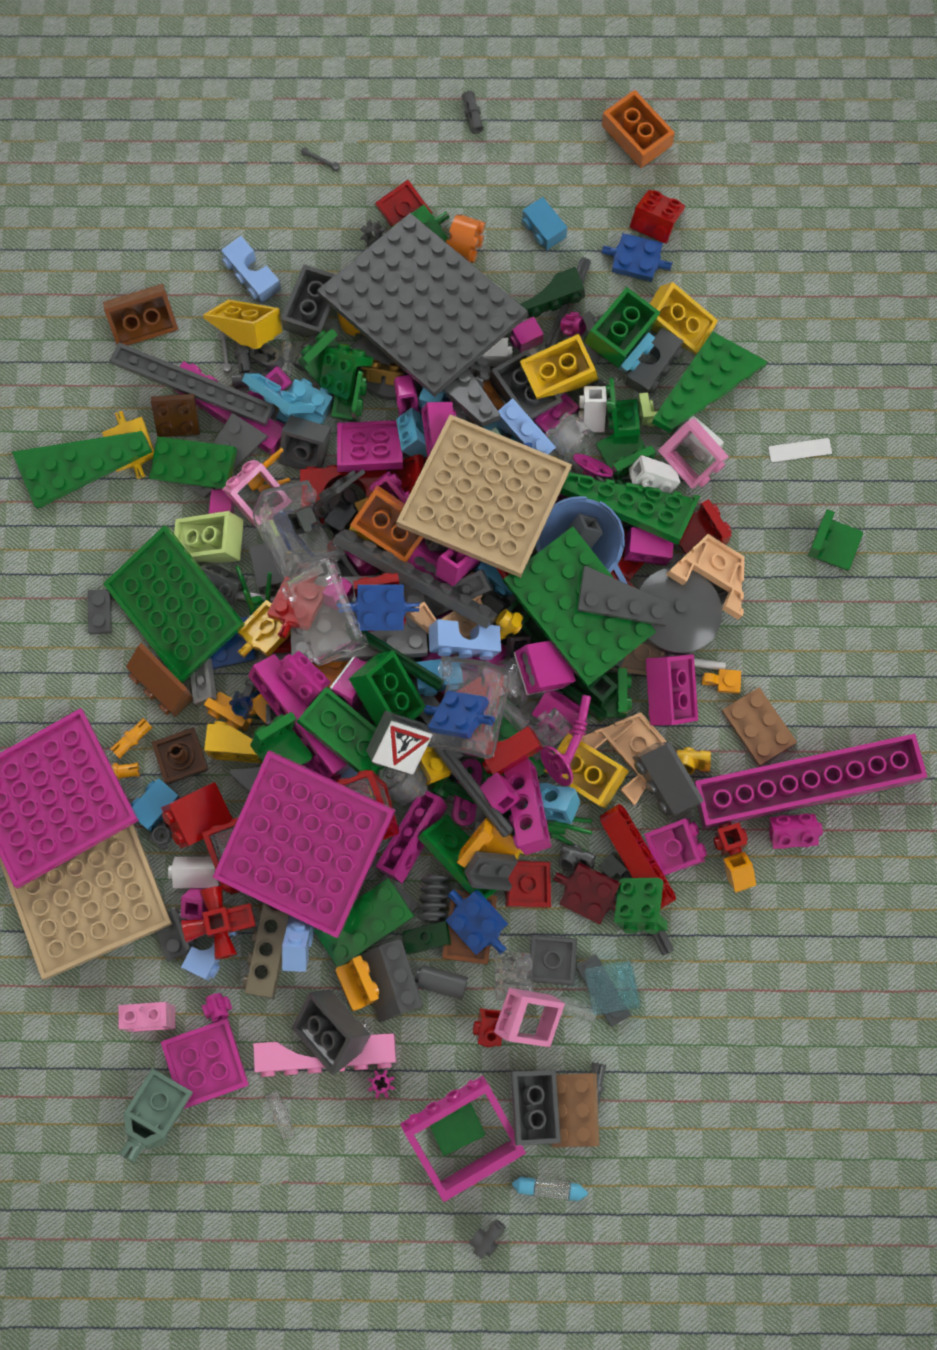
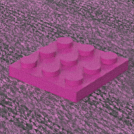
M396 420L337 423L338 472L360 471L362 469L364 471L403 469V452L401 451Z
M228 1018L161 1042L172 1080L193 1092L184 1109L250 1086Z

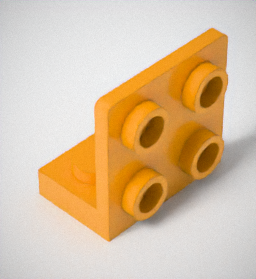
M486 817L460 849L457 863L465 868L476 851L515 855L519 849L514 844V835L510 834L507 837H502Z

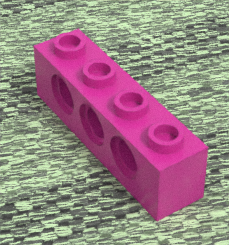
M527 758L502 775L510 782L520 798L511 807L512 815H509L512 827L515 829L516 835L513 836L514 844L525 855L552 847L535 765Z
M421 788L398 827L400 834L392 837L376 865L384 875L403 884L425 846L418 839L419 835L441 819L448 807L439 796Z

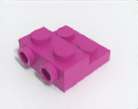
M685 818L644 834L649 849L665 876L706 862L704 857L707 856V851L704 844H699L696 835L699 834V829L695 821L691 822L690 819Z

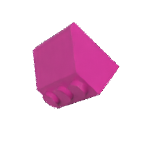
M694 654L646 658L650 725H676L698 721Z

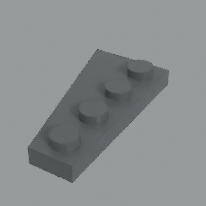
M469 368L442 390L447 394V398L451 402H456L461 407V411L478 426L484 427L500 420V413Z

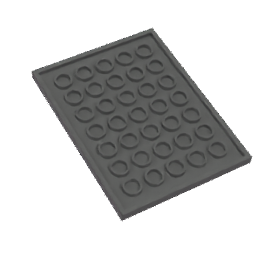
M411 213L317 290L318 295L434 397L528 317V311Z

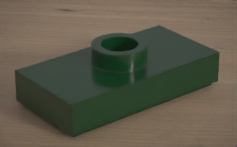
M446 921L403 931L406 954L409 955L451 945L449 926Z

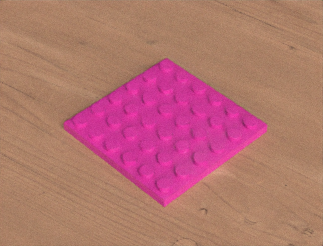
M82 708L0 753V857L14 887L17 889L139 821Z
M268 751L212 878L338 938L396 810L273 751Z

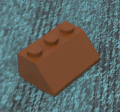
M163 283L103 302L104 311L116 344L119 342L128 346L178 330Z
M142 643L139 644L126 666L130 672L128 677L136 685L141 683L145 687L143 692L151 700L156 698L160 702L158 707L166 715L171 713L176 717L193 701V696Z

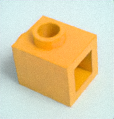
M745 851L723 858L727 880L735 893L757 885L753 864Z

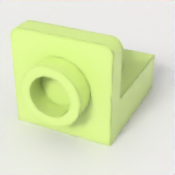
M648 392L639 393L638 410L641 426H655L652 424V420L658 411L654 412L653 401L649 400Z

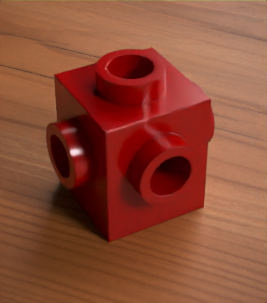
M728 822L720 825L715 833V838H713L717 851H721L722 856L727 854L732 856L741 853L748 841L744 828H741L739 822L735 824ZM726 838L732 839L733 844L728 845Z
M479 1009L478 1021L473 1023V1035H476L479 1045L488 1048L501 1046L502 1037L494 1032L501 1010Z

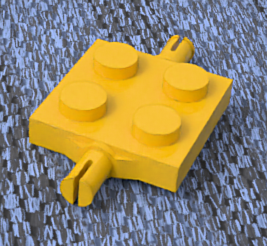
M118 411L119 414L117 412L114 414L118 425L103 431L102 434L104 437L142 431L145 434L152 453L116 470L120 472L125 469L134 468L136 478L142 479L145 477L142 465L146 461L153 459L155 450L148 429L142 417L126 421L123 411Z
M268 600L263 602L244 622L245 626L237 632L247 642L238 650V653L243 658L252 649L259 650L269 657L286 640L277 635L282 624L279 621L268 618L267 613L272 605ZM290 629V631H289V633H288V635H287V638H288V637L290 636V634H291V629Z

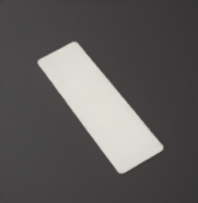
M829 438L768 447L771 462L832 454Z

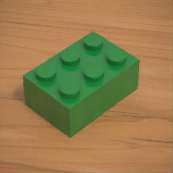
M626 287L592 327L584 343L619 368L654 326L661 312Z
M394 650L376 654L349 678L377 727L385 711L414 720L426 708Z

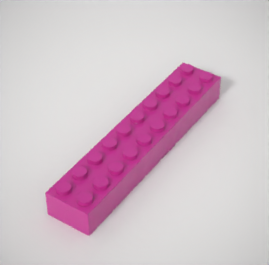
M914 733L695 781L694 784L704 799L702 803L697 805L704 830L728 822L736 823L922 782L928 776L916 734Z

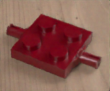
M580 862L575 872L569 878L558 872L555 874L553 881L565 886L564 895L559 905L599 925L610 909L615 911L616 892L620 882Z

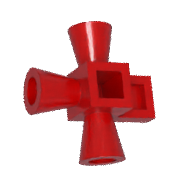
M222 886L209 887L199 891L208 911L202 913L203 919L181 920L186 943L207 934L210 938H214V960L237 955L229 933L256 927L251 903L227 909L223 907Z

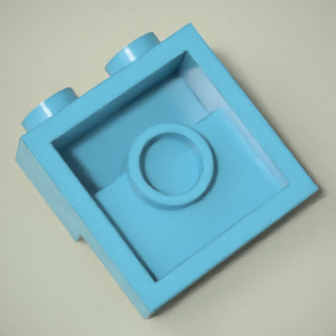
M295 379L288 392L300 396L299 401L302 403L311 402L315 404L316 408L314 413H291V416L323 424L333 406V396L325 388L321 387L318 390L312 387L313 384L306 379H301V381ZM279 411L276 420L285 425L290 415Z

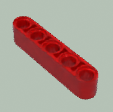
M617 804L600 815L599 819L632 878H660L663 881L660 910L674 902L676 895L626 809L621 804Z

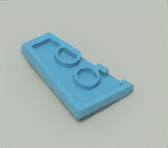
M245 373L242 379L251 391L264 396L263 399L266 402L275 404L279 407V411L286 415H291V413H314L315 404L311 402L302 403L299 401L300 396L295 393L281 391L280 385L260 374Z

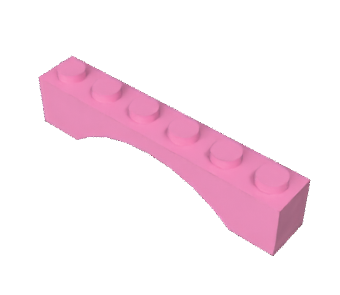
M395 1034L371 1035L362 1053L345 1067L354 1066V1070H368V1065L377 1064L378 1069L392 1068L391 1063H397ZM279 1042L253 1043L254 1070L256 1073H261V1077L275 1076L277 1071H284V1075H298V1070L306 1069L308 1074L322 1073L321 1068H325L317 1057L297 1054Z

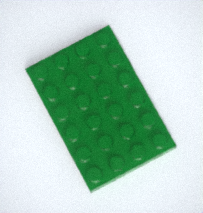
M165 525L103 583L170 672L181 683H184L245 626V623L175 534Z
M571 527L529 559L521 578L510 574L503 579V582L587 687L655 634L656 631L651 624L577 611L584 566L612 578L614 577L576 529Z

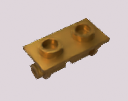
M374 359L372 366H362L361 368L364 369L363 377L367 378L366 381L382 383V376H386L385 384L394 385L395 378L406 373L396 363L382 364L381 361Z

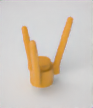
M280 448L262 463L266 469L280 458V454L284 451L283 448ZM260 473L248 482L252 491L258 489L259 492H262L265 489L271 488L268 483H263L266 480ZM290 478L278 480L277 482L281 485L290 482Z

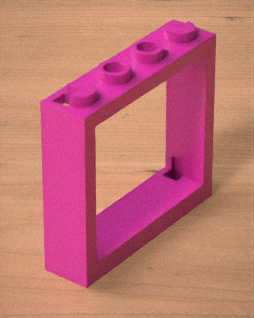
M483 1075L474 1081L472 1079L469 1080L467 1085L450 1091L445 1098L428 1104L424 1110L417 1114L409 1115V1119L400 1123L408 1141L443 1202L526 1154L522 1145L515 1146L514 1130ZM486 1094L510 1141L440 1181L417 1141L415 1134L481 1095Z

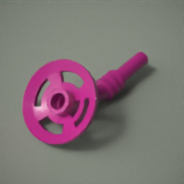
M574 454L573 456L574 461L584 470V475L592 476L593 478L595 476L611 477L614 473L610 467L595 458L583 454ZM559 494L556 503H558L559 500H564V498L567 499L568 497L563 494Z
M582 695L578 718L574 721L576 725H573L575 730H572V733L574 735L565 755L551 746H545L541 750V760L546 771L558 784L565 787L573 782L570 762L575 755L582 736L586 734L584 731L587 729L585 726L588 725L586 719L591 697L587 695ZM567 773L569 779L562 777V775Z

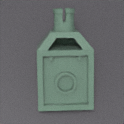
M152 1068L123 1113L128 1139L118 1154L124 1159L128 1158L129 1162L135 1164L137 1157L144 1148L149 1150L166 1145L169 1141L167 1137L169 1131L193 1092Z

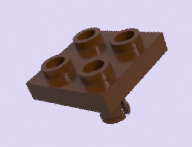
M195 394L151 396L157 437L200 435Z
M194 727L151 742L166 785L209 770Z

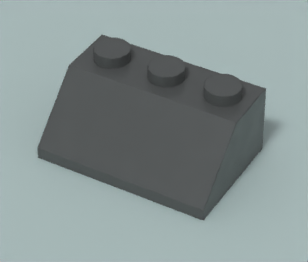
M303 264L281 317L283 330L300 336L317 335L323 330L332 307L318 295L317 290L336 274Z
M670 742L654 743L632 757L635 761V769L645 778L646 788L651 794L655 795L658 801L657 806L663 814L676 815L704 801Z
M401 939L380 945L361 954L362 960H365L369 965V976L372 982L374 981L379 989V999L374 1002L379 1022L423 1008Z
M330 989L310 992L292 1026L293 1031L332 1075L339 1072L360 1055L371 1036Z
M556 1070L511 1072L515 1146L561 1143Z

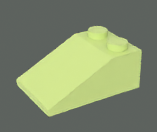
M230 511L180 518L175 520L174 534L196 562L227 563L240 561L244 520Z

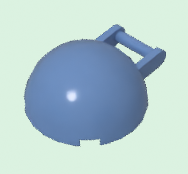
M584 496L570 497L556 503L536 544L537 552H540L565 533L578 514L595 517L603 534L591 550L610 573L613 571L617 580L628 584L617 565L621 559L625 542L624 529L615 512L605 503L586 499L587 497Z

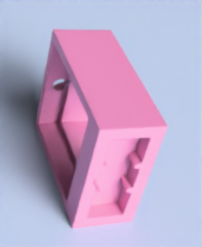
M695 418L687 421L658 450L691 489L697 486L701 488L711 480L709 476L713 472L718 473L726 465L724 461L729 457ZM691 433L716 459L700 476L675 450Z
M252 460L245 463L241 468L242 470L236 476L228 479L226 486L222 490L254 527L263 530L293 500L262 463ZM260 473L276 494L254 513L237 493Z
M509 988L494 1032L510 1042L550 1047L565 1003L549 994ZM528 1003L545 1006L535 1035L518 1032Z
M157 1002L118 1005L119 1030L143 1032L176 1029L175 1006L172 1004Z

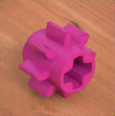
M570 311V315L566 314L561 320V331L563 334H567V337H573L577 334L581 336L586 331V325L583 317L580 316V312Z
M215 993L206 997V1004L202 1005L204 1016L207 1019L211 1018L212 1022L226 1019L229 1016L228 1011L232 1010L230 1000L227 996L223 997L222 993Z
M375 1070L374 1074L376 1077L374 1079H367L372 1083V1087L368 1091L375 1090V1098L377 1099L380 1093H384L385 1097L388 1098L387 1091L389 1089H396L391 1086V1081H394L395 1077H386L387 1070L383 1072V1075H379ZM383 1077L388 1086L379 1091L375 1083L377 1080L381 1081Z

